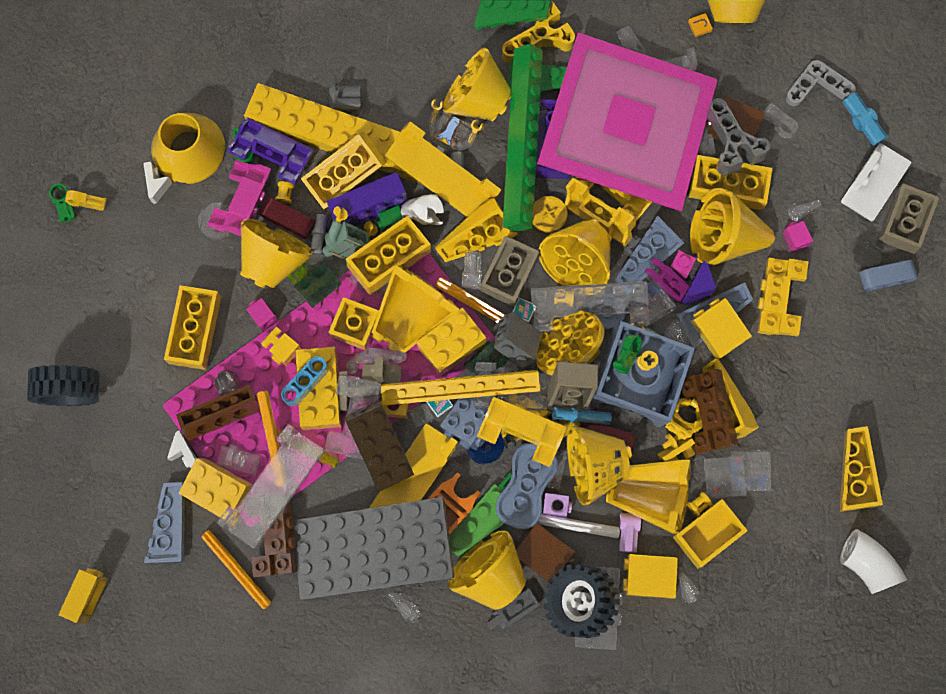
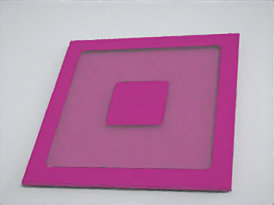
M578 32L537 164L682 211L705 128L707 112L712 102L718 79Z

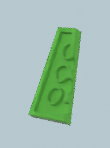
M496 484L490 488L449 536L451 551L458 557L505 524L496 513V502L499 495L503 492Z

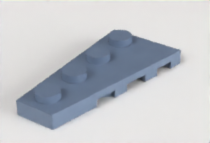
M657 216L615 281L629 294L648 277L645 273L647 267L653 270L657 269L651 262L653 257L663 263L684 242Z
M745 282L676 315L690 347L696 348L703 341L690 322L695 318L693 314L701 309L707 310L710 308L709 303L717 298L719 300L726 298L734 311L738 313L753 300Z

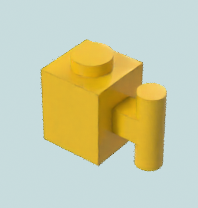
M275 327L262 341L261 345L267 349L272 343L273 346L269 350L273 355L271 358L277 364L283 363L287 366L296 356V350H301V347L285 333L278 339L277 336L282 331Z

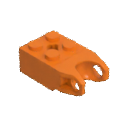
M458 472L453 478L443 482L428 498H445L449 536L472 511L475 500L481 495V492L477 490L475 494L468 498L458 497L454 492L456 482L461 477Z

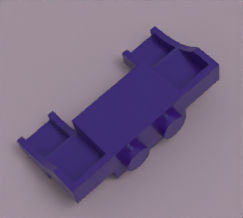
M248 117L244 120L236 137L228 147V153L243 160L246 159L250 152H253L282 166L278 177L294 185L303 174V170L312 158L314 151Z

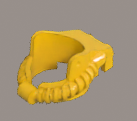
M689 398L678 399L672 420L665 426L683 440L691 438L692 434L699 431L703 426L697 400L695 398L693 400ZM691 405L696 408L694 412L697 421L694 424L684 421L678 414L680 407Z

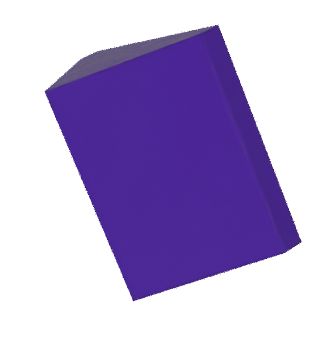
M703 261L681 304L686 305L709 298L716 289L707 262Z

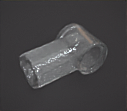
M465 252L462 289L480 290L482 273H480L481 253Z

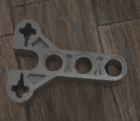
M720 98L712 100L707 117L724 146L723 153L716 166L717 171L722 175H729L739 171L743 164L739 153H743L751 165L765 160L771 147L770 142L765 138H756L743 132L727 103Z

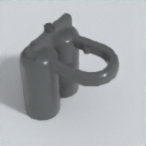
M332 83L331 88H329V108L338 111L361 110V85L336 86V83Z

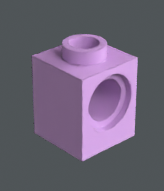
M545 493L543 514L566 518L567 513H571L572 502L569 501V496ZM554 501L562 502L563 509L560 511L554 510L552 503Z

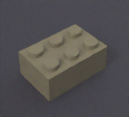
M903 183L896 191L878 240L915 254L922 246L939 197Z
M505 236L480 285V291L515 307L539 258L540 251Z
M570 361L557 362L547 387V409H554V407L570 409L575 407L579 410H587L598 388V365H591L590 363L577 364Z

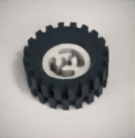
M43 365L30 368L28 370L27 400L31 403L48 406L96 404L99 402L100 372L93 368L87 369V367L75 365Z
M571 564L566 565L567 568H560L558 570L560 574L554 573L551 576L554 580L553 583L548 582L546 585L549 588V593L544 592V598H548V603L543 604L544 609L549 610V613L545 615L548 620H553L550 625L553 628H558L557 632L560 634H566L569 637L591 638L601 636L600 632L605 633L609 630L606 625H613L615 620L612 619V616H617L619 610L615 609V604L620 605V599L615 598V594H619L618 588L612 587L615 584L614 580L607 578L609 574L596 567ZM584 588H587L590 591V593L580 591ZM578 610L588 612L582 616Z

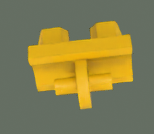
M668 433L665 435L667 441L662 444L664 450L657 454L659 459L664 462L677 461L676 455L681 452L684 458L687 459L695 455L692 446L695 443L692 438L683 440L677 435L672 437Z

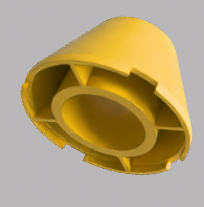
M766 0L707 1L715 22L753 23L757 21Z
M177 113L170 115L161 123L153 137L151 153L154 164L162 175L169 177L174 182L193 184L209 178L218 170L223 162L226 145L220 128L208 117L196 113ZM181 133H198L197 140L190 148L182 151L171 150L173 140Z
M498 531L491 534V539L486 542L481 540L462 556L454 566L455 578H451V581L447 580V586L451 591L494 610L507 606L521 593L526 584V579L512 536L507 531Z

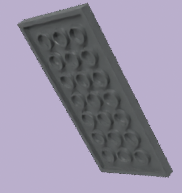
M444 497L294 520L300 600L455 578Z

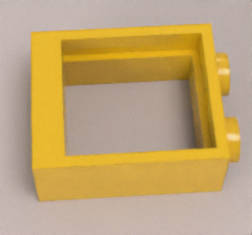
M90 568L86 570L79 569L59 612V616L76 623H89L108 581V578L103 577L104 573Z

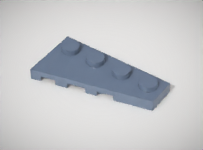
M183 482L163 483L157 507L158 514L157 518L154 519V530L152 538L149 539V550L147 556H145L144 563L184 562L185 497L179 494Z

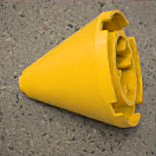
M722 188L710 190L701 199V202H704L701 210H695L690 229V245L692 253L698 255L697 261L700 263L705 261L708 265H716L767 248L775 240L773 230L730 190Z

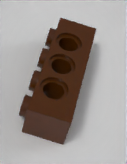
M249 384L178 413L176 416L181 431L186 439L190 441L260 412V407Z

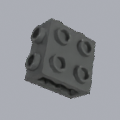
M512 311L507 316L501 317L498 322L499 327L495 335L494 348L521 368H524L529 364H533L537 359L541 332Z

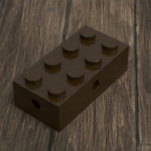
M379 400L343 417L378 492L414 475L383 405Z

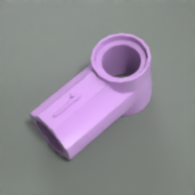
M620 513L619 528L621 533L619 551L637 553L641 518L630 513Z

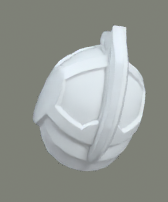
M438 194L422 195L421 197L410 199L401 208L402 217L408 215L411 220L414 219L422 225L443 224L436 216V213L444 212Z

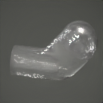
M368 354L354 355L346 364L347 372L355 374L360 364H371L372 354L370 356Z

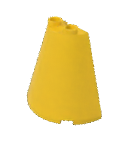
M396 264L371 333H373L372 337L377 341L382 342L384 340L389 343L388 348L393 352L397 353L399 351L404 354L417 344L418 340L455 314L459 308L450 299L446 300L443 293L407 268L403 270L401 265Z
M690 460L631 465L633 476L628 477L612 488L611 491H608L606 502L672 534H678L684 522L689 498Z

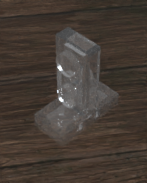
M230 444V447L222 446L217 465L255 475L261 457L247 453L240 447Z

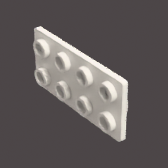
M879 143L842 198L841 203L866 219L874 221L910 166L911 161Z

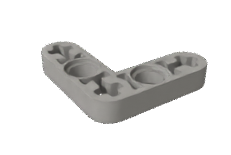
M815 60L808 65L786 95V101L791 106L800 105L816 83H819L842 100L855 93L856 88L852 82L819 60ZM818 67L819 70L816 73L813 72V69ZM832 76L835 78L836 83L829 84L826 78ZM801 80H808L810 82V86L803 87L801 85ZM848 88L849 91L845 94L843 91ZM799 90L800 94L795 100H793L792 96H794L796 92Z

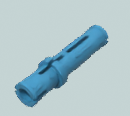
M554 407L552 411V418L554 420H566L570 423L586 422L609 425L612 419L610 412L579 410L575 407L570 409Z

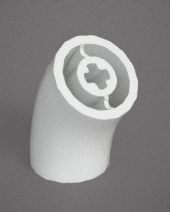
M858 529L849 535L843 546L840 562L854 571L864 581L871 594L907 580L896 560L876 540Z

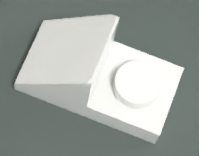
M152 162L144 163L148 196L151 202L156 204L171 186L172 181L169 177L160 178L158 168H155Z
M177 431L168 454V460L173 461L184 455L182 460L185 466L192 468L197 457L183 433Z

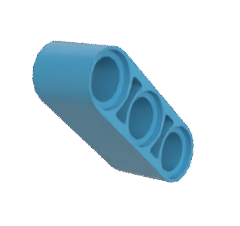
M319 356L313 357L285 386L281 396L287 405L297 406L328 372L326 361ZM322 363V370L315 371V364ZM303 378H310L308 385H300V381ZM296 392L294 400H287L288 393Z

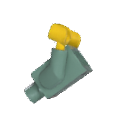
M336 206L333 213L337 218L335 221L333 220L331 228L325 236L326 246L323 247V253L326 257L335 255L346 259L368 244L371 240L370 236L375 235L378 232V228L371 221H367L364 224V229L367 232L345 221L341 223V221L348 217V213L344 208L341 211L340 207Z

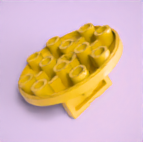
M578 311L577 313L554 320L551 326L540 336V345L538 346L537 359L535 361L536 365L543 373L553 375L557 362L592 363L601 353L599 347L604 338L602 322L596 315L584 311Z

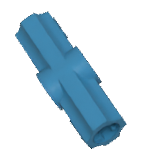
M857 92L843 100L842 103L853 117L854 126L857 130L863 131L873 147L888 138L878 123L875 111L865 105Z

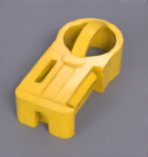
M71 190L67 191L65 202L69 205L100 211L105 209L107 200L106 198Z

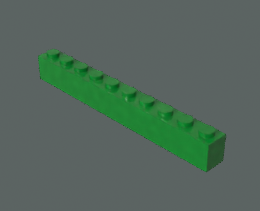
M533 44L515 48L513 56L503 228L514 232L532 229L543 58V50Z

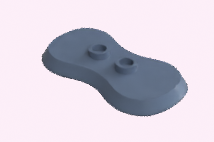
M525 443L515 451L512 460L511 480L496 502V513L499 519L505 524L518 529L531 528L538 522L542 513L544 489L555 476L558 469L556 455L550 467L532 460L537 447L533 443Z

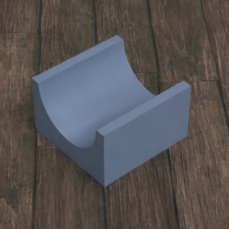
M621 321L611 331L598 369V388L591 402L611 404L634 411L650 419L653 425L657 427L670 423L695 348ZM628 334L640 336L642 339L641 350L629 373H618L613 366V362H616L622 350L621 346L625 337ZM646 351H653L658 356V364L648 371L641 370L637 366V358ZM648 357L644 359V361L647 362V365L651 363V361L648 360Z

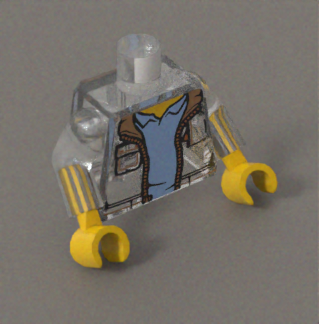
M434 99L431 103L434 110L431 111L429 119V135L432 137V143L444 154L446 151L450 153L461 152L471 147L479 134L478 131L483 130L485 124L482 123L480 128H478L476 124L479 119L474 120L470 125L443 110L440 113L439 110L443 108L444 102L441 101L440 107H437L435 105L436 99Z

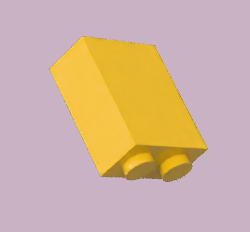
M719 298L709 303L710 308L705 311L703 309L693 314L695 318L690 321L717 359L722 358L752 337L726 298L719 300Z
M629 554L627 559L624 558L623 570L627 571L626 579L623 578L622 590L626 591V595L676 598L677 558Z

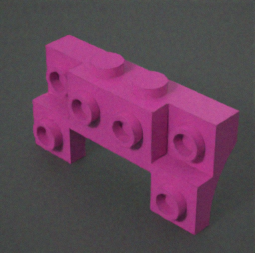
M236 160L229 174V179L240 182L231 201L228 212L214 207L207 226L223 233L228 231L241 236L242 220L255 219L258 214L259 208L257 206L265 198L266 192H264V188L271 174V168L261 164L254 165Z

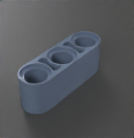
M913 260L874 267L859 272L864 291L877 290L918 279Z

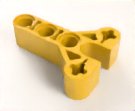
M552 2L548 19L536 21L535 26L504 43L502 59L505 63L510 64V62H513L514 54H507L506 52H514L515 48L525 46L522 42H529L538 48L543 46L554 47L562 51H570L573 48L575 34L568 23L557 29L550 27L560 21L561 12L554 2ZM544 33L545 36H538L537 34Z

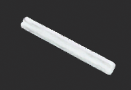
M541 514L537 522L539 525L613 538L620 536L619 527Z

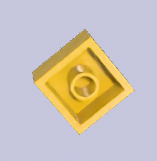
M343 297L328 333L331 338L367 351L379 310Z

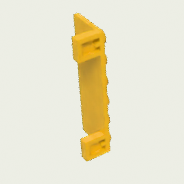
M411 121L404 126L385 154L386 158L432 192L438 194L440 198L466 217H469L487 201L498 196L501 191L499 187L487 178L483 181L478 180L423 138L425 132Z
M425 424L405 454L414 475L380 491L369 508L422 500L458 446V441L452 437L451 439L430 425Z

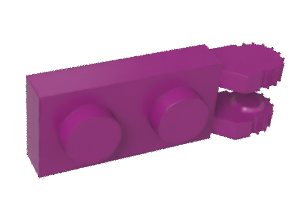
M653 257L651 260L652 264L660 270L656 273L653 269L647 267L645 273L653 278V281L671 298L680 302L690 286L669 266Z

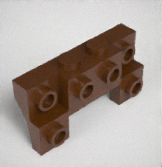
M713 369L701 375L694 374L685 378L682 386L683 398H697L704 432L692 436L696 455L739 445L722 370Z
M290 493L246 498L248 518L262 516L265 556L251 557L253 577L297 572L295 549L297 541L294 537L295 521L292 516Z

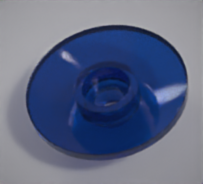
M500 433L495 444L485 441L477 450L470 447L469 450L467 449L469 457L474 462L483 465L495 462L504 451L503 437ZM487 445H490V448L488 450H485V447Z

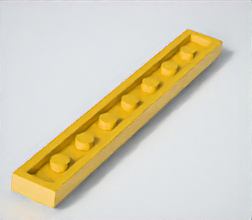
M538 370L381 384L383 405L540 391Z

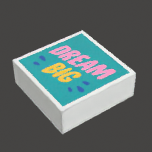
M519 298L513 312L529 323L536 305Z
M449 399L426 401L437 418L453 407Z

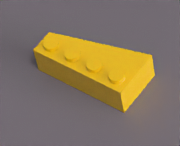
M868 426L847 429L844 435L839 512L879 507L883 503Z

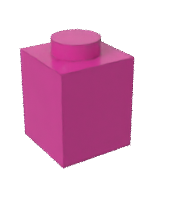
M804 221L789 223L782 233L791 253L809 247L813 242Z
M679 250L670 268L685 281L696 258Z
M262 298L252 301L249 304V308L246 309L262 331L277 321V318Z

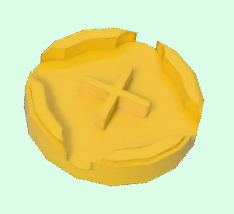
M544 196L534 202L533 225L539 231L554 233L565 225L567 208L559 198Z

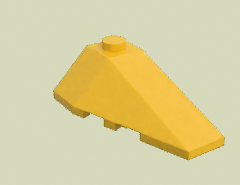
M492 198L478 207L442 240L435 249L443 260L448 262L467 256L468 253L476 250L480 252L492 245L499 246L505 236L513 238L517 235V232L503 228V210L495 198Z
M716 358L704 366L702 371L706 373L713 369L722 370L726 392L729 396L730 409L733 413L737 439L747 436L759 427L748 404L720 360Z

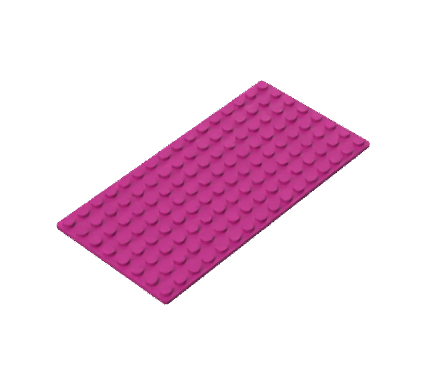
M429 253L410 266L408 270L443 293L446 300L450 299L459 310L463 308L486 337L484 345L441 377L418 349L417 344L404 354L399 351L397 354H394L388 348L389 343L384 340L379 342L372 337L367 351L364 352L365 350L330 337L328 332L343 297L379 310L387 289L385 286H388L387 283L380 288L381 292L375 291L369 295L349 270L163 404V407L181 431L176 414L220 397L217 389H220L216 377L221 387L224 386L227 393L250 384L258 401L257 393L268 391L288 485L276 486L261 412L192 439L188 443L199 458H206L254 485L249 497L290 493L292 499L358 450L343 417L378 400L380 401L382 398H349V412L341 413L342 427L302 430L300 427L299 404L297 406H289L281 396L285 386L297 375L296 356L287 366L283 363L279 365L271 358L273 355L269 350L273 344L271 343L267 349L261 345L262 341L275 327L282 331L277 336L278 339L285 333L301 349L335 347L338 358V375L339 372L347 371L349 387H352V384H362L363 364L375 363V357L383 356L386 365L402 366L401 383L455 378L492 351L496 339L470 306L436 287L440 277L449 282L451 280ZM223 387L221 389V396L225 394ZM296 392L288 393L287 400H294ZM421 402L409 403L408 412ZM399 404L389 405L391 411L399 408ZM388 417L391 425L400 419ZM246 502L240 515L249 527H254L262 521V516L248 518Z

